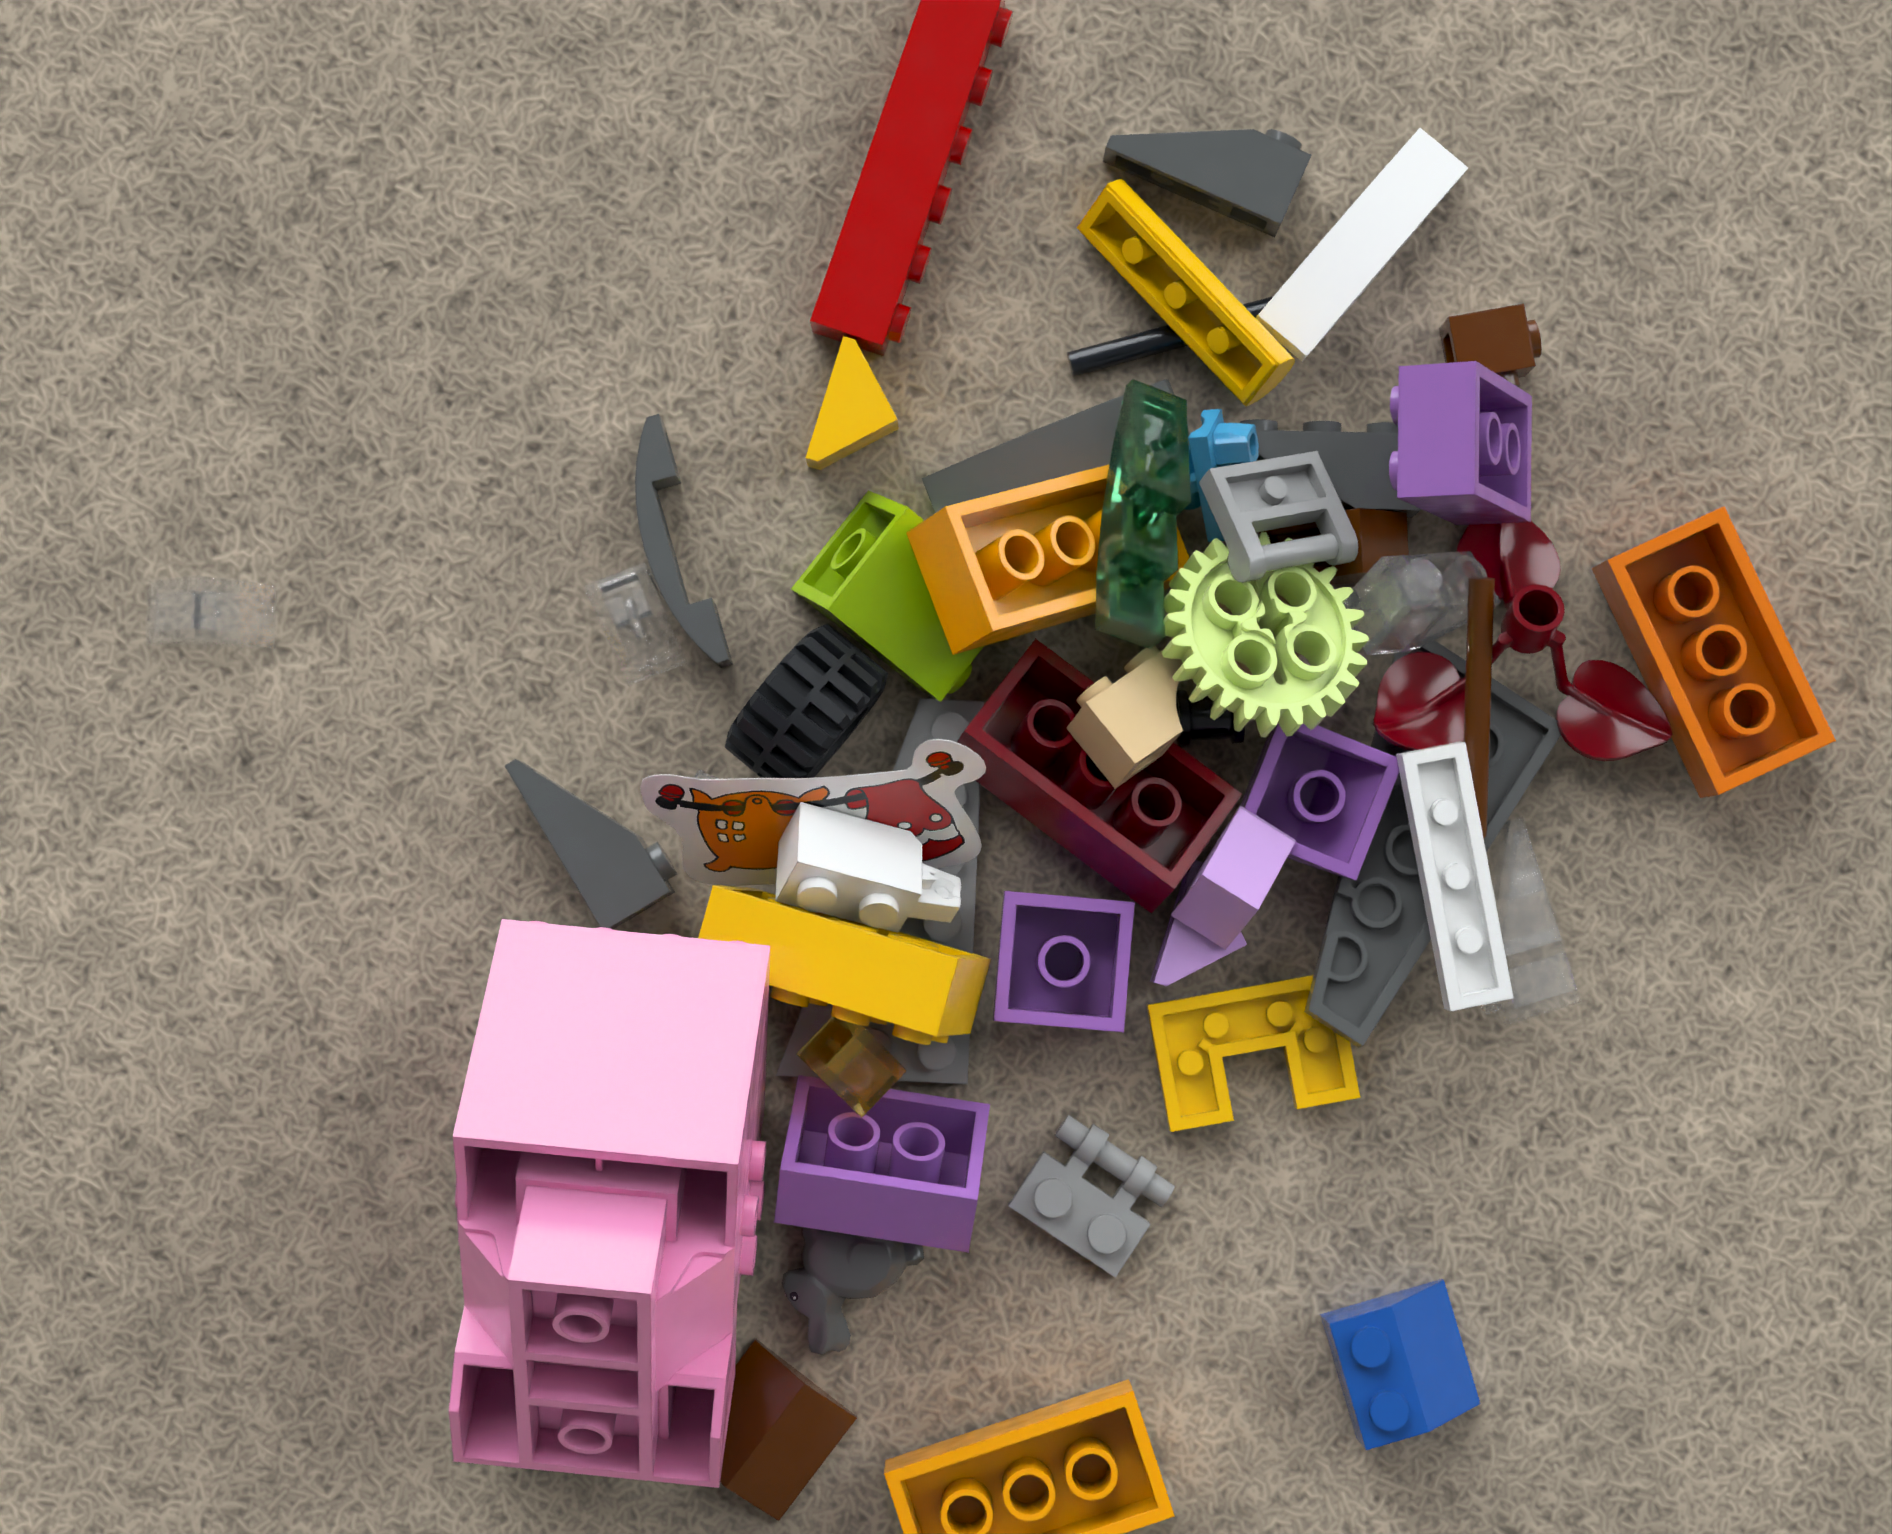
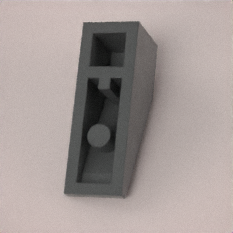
M1254 129L1111 135L1105 148L1103 162L1275 238L1312 155L1300 150L1302 144L1284 132L1269 129L1266 134H1263Z
M515 759L505 765V768L600 927L615 929L675 893L668 880L677 875V872L658 841L648 847L641 836L522 761Z

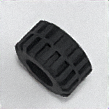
M822 625L810 631L802 638L756 690L731 725L725 748L761 778H814L877 702L885 689L888 673L831 625Z

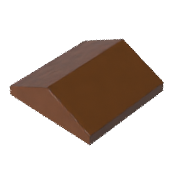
M755 1339L735 1365V1378L720 1483L779 1521L857 1419V1416L763 1343Z

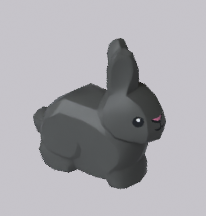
M802 1227L805 1242L801 1253L803 1268L788 1270L784 1273L782 1286L786 1297L793 1307L809 1317L808 1343L810 1351L823 1355L830 1350L837 1352L845 1350L850 1343L851 1337L841 1308L845 1299L874 1298L898 1281L907 1266L918 1265L924 1259L923 1246Z

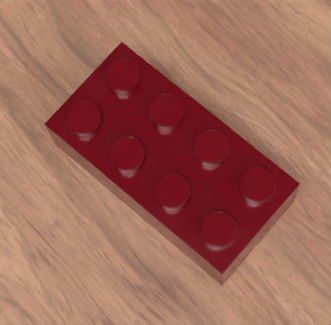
M1035 638L963 731L957 743L967 746L984 760L986 771L979 779L975 780L1152 913L1177 887L1242 796V793L1174 742L1160 758L1115 789L1067 730V726L1081 709V706L1076 701L1077 698L1094 682Z

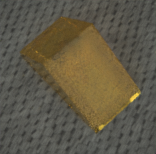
M831 1017L796 1053L861 1118L907 1071L865 1027Z

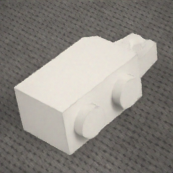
M800 802L779 840L776 902L896 933L899 932L907 917L951 923L960 908V878L923 864L922 843L911 831Z

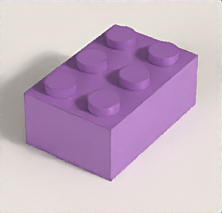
M1477 361L1399 366V386H1394L1390 395L1391 417L1394 424L1398 425V451H1393L1390 456L1389 476L1393 489L1397 491V498L1455 525L1531 522L1532 396Z
M798 1075L780 1167L774 1223L969 1253L979 1194L990 1104Z

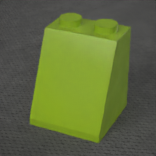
M868 490L791 590L919 690L941 702L946 694L954 693L966 682L972 671L971 662L984 646L955 655L952 654L906 534L924 520L908 506Z

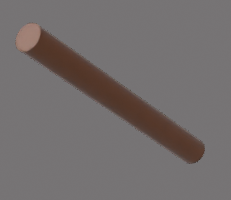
M1469 577L1463 742L1466 743L1483 838L1487 837L1495 578Z

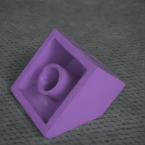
M1277 723V726L1266 738L1240 806L1296 840L1287 858L1356 881L1399 774L1397 757L1318 725L1310 730L1306 725L1302 724L1292 736L1287 737L1279 723Z

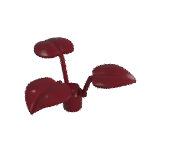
M1532 521L1468 525L1460 539L1454 556L1453 569L1456 581L1468 597L1469 577L1495 578L1494 603L1503 600L1504 606L1507 609L1501 622V634L1493 644L1492 664L1509 647L1525 654L1537 653L1547 646L1550 647L1557 689L1567 696L1561 701L1556 710L1555 719L1557 720V726L1564 741L1575 752L1584 757L1597 761H1617L1667 743L1673 734L1662 707L1642 682L1625 668L1604 660H1588L1577 668L1573 675L1572 683L1569 682L1562 646L1566 636L1557 630L1563 620L1565 608L1561 597L1553 590L1559 580L1561 571L1560 559L1547 535ZM1415 652L1399 658L1384 673L1378 687L1373 726L1377 733L1395 746L1409 751L1463 742L1465 677L1460 679L1456 667L1448 659L1438 654Z

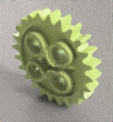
M1261 532L1258 536L1261 545L1271 544L1267 532ZM1218 538L1212 540L1203 553L1196 550L1183 568L1179 569L1169 583L1171 590L1160 604V608L1169 614L1158 626V632L1174 637L1162 651V655L1165 658L1181 659L1183 663L1172 678L1174 681L1189 679L1194 681L1197 686L1189 697L1192 703L1200 701L1206 696L1214 701L1210 713V718L1213 720L1220 717L1226 709L1233 712L1235 731L1240 732L1250 719L1256 720L1257 729L1261 737H1267L1277 726V723H1279L1287 737L1292 736L1302 724L1306 725L1310 730L1314 729L1326 715L1332 717L1346 702L1345 699L1359 685V681L1355 677L1367 665V660L1358 652L1369 641V636L1362 632L1351 630L1363 618L1364 612L1357 609H1346L1343 604L1353 593V589L1351 587L1334 589L1330 581L1335 576L1337 569L1332 566L1318 572L1313 568L1314 563L1266 571L1259 580L1238 582L1234 579L1229 569V549L1227 545L1225 546ZM1276 594L1283 596L1291 606L1284 604ZM1217 602L1230 609L1233 615L1224 612ZM1295 652L1303 655L1310 665L1303 663ZM1235 661L1241 662L1248 667L1252 675L1243 672Z

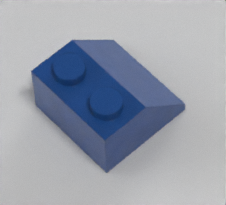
M1443 1279L1320 1314L1357 1440L1365 1450L1428 1433L1480 1404Z

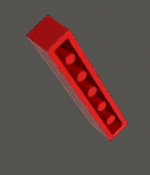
M920 0L810 319L813 333L839 342L842 341L843 336L854 339L860 349L884 356L889 340L900 344L912 307L902 304L910 281L921 284L932 251L931 247L922 245L930 222L941 225L952 194V188L943 185L950 163L962 165L970 143L973 129L963 126L970 104L981 107L990 85L993 70L984 67L990 46L994 45L1002 48L1010 27L1013 11L1004 8L1005 0Z

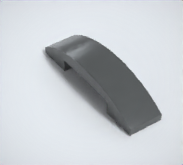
M656 414L646 417L636 461V509L644 551L659 590L677 621L699 648L720 668L733 665L717 606L712 598L692 604L689 603L658 495V490L681 484L665 424L660 415Z

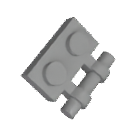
M1068 1115L1055 1134V1137L1075 1149L1066 1164H1062L1043 1151L1008 1203V1206L1116 1278L1151 1225L1149 1221L1130 1208L1140 1194L1162 1207L1171 1196L1175 1185L1155 1173L1157 1166L1143 1156L1136 1160L1107 1141L1109 1134L1095 1124L1088 1128ZM1092 1162L1122 1181L1113 1197L1082 1177Z

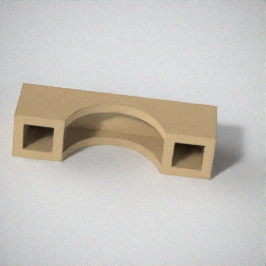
M1276 594L1284 604L1291 606L1283 596ZM1217 603L1224 612L1233 615L1231 610L1225 605ZM1154 644L1148 646L1132 658L1124 667L1127 674L1115 683H1112L1105 676L1086 689L1076 700L1081 709L1067 726V730L1115 789L1160 758L1183 731L1176 707V691L1180 681H1174L1172 678L1183 663L1181 659L1163 657L1162 651H1159ZM1295 652L1297 657L1300 659L1302 655ZM1235 661L1243 672L1252 675L1248 667L1241 662Z

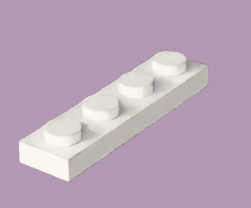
M1454 742L1396 754L1444 1009L1455 1011L1513 999L1466 743Z

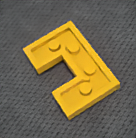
M1313 975L1146 1004L1170 1132L1234 1121L1222 1057L1283 1046L1294 1108L1296 1109L1360 1098L1350 1042L1304 1012Z

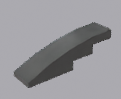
M1165 379L983 451L922 478V481L936 513L945 506L1147 454L1151 457L1188 441L1190 432L1169 380Z

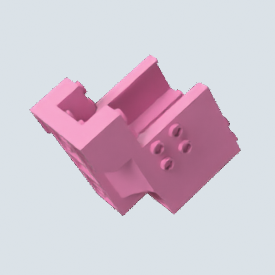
M502 919L453 1133L456 1169L455 1206L457 1208L458 1242L464 1294V1310L454 1353L449 1403L453 1462L719 1488L735 1378L737 1298L741 1275L753 1276L757 1250V1235H755L757 1220L761 1221L764 1202L765 1181L762 1180L765 1167L766 1141H760L765 1109L770 972L769 945L749 944L743 941L688 938L674 934L657 935L617 931L603 927L586 928L548 924L541 921L526 922Z

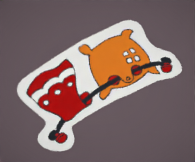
M932 739L920 744L914 751L912 765L907 770L814 778L697 779L672 774H659L644 778L640 786L645 807L649 812L673 827L681 837L684 847L682 862L685 872L694 880L708 885L776 884L778 843L800 802L911 831L922 843V863L936 869L969 862L980 853L982 847L979 834L959 803L955 790L962 784L979 779L985 773L986 765L976 752L967 746L951 740Z

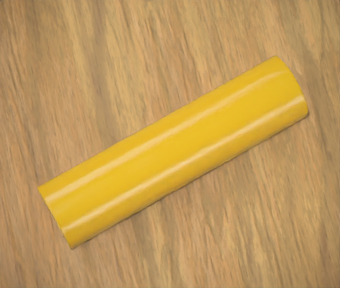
M1123 179L1107 183L1077 226V229L1245 407L1263 398L1289 373L1295 363V359Z

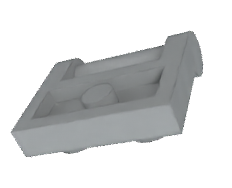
M1318 451L1211 468L1199 481L1229 549L1228 565L1230 572L1238 582L1259 580L1266 571L1326 561L1330 565L1350 563L1355 560L1358 554L1356 533ZM1316 522L1321 535L1267 545H1261L1256 532Z

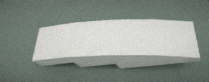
M1419 128L1257 315L1256 319L1280 344L1303 362L1412 236L1424 219L1458 182L1468 167L1424 130Z

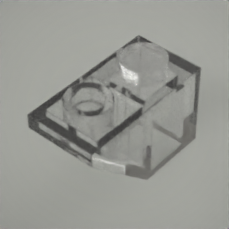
M1471 551L1383 556L1352 588L1353 593L1343 604L1346 609H1357L1364 612L1363 618L1355 625L1353 630L1369 636V641L1363 646L1367 655L1412 652L1467 624L1468 578L1487 577V573ZM1494 591L1495 609L1501 603V601L1499 600L1498 596Z

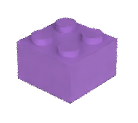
M1004 891L993 1021L1124 1032L1135 902Z

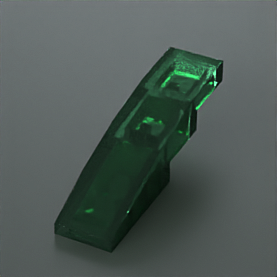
M1132 379L1125 387L1105 488L1096 570L1095 630L1152 649L1165 637V625L1163 622L1165 618L1164 582L1178 570L1176 516L1191 503L1187 400L1135 379Z

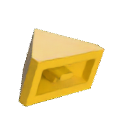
M843 336L805 457L808 467L822 470L899 429L898 419L856 340Z

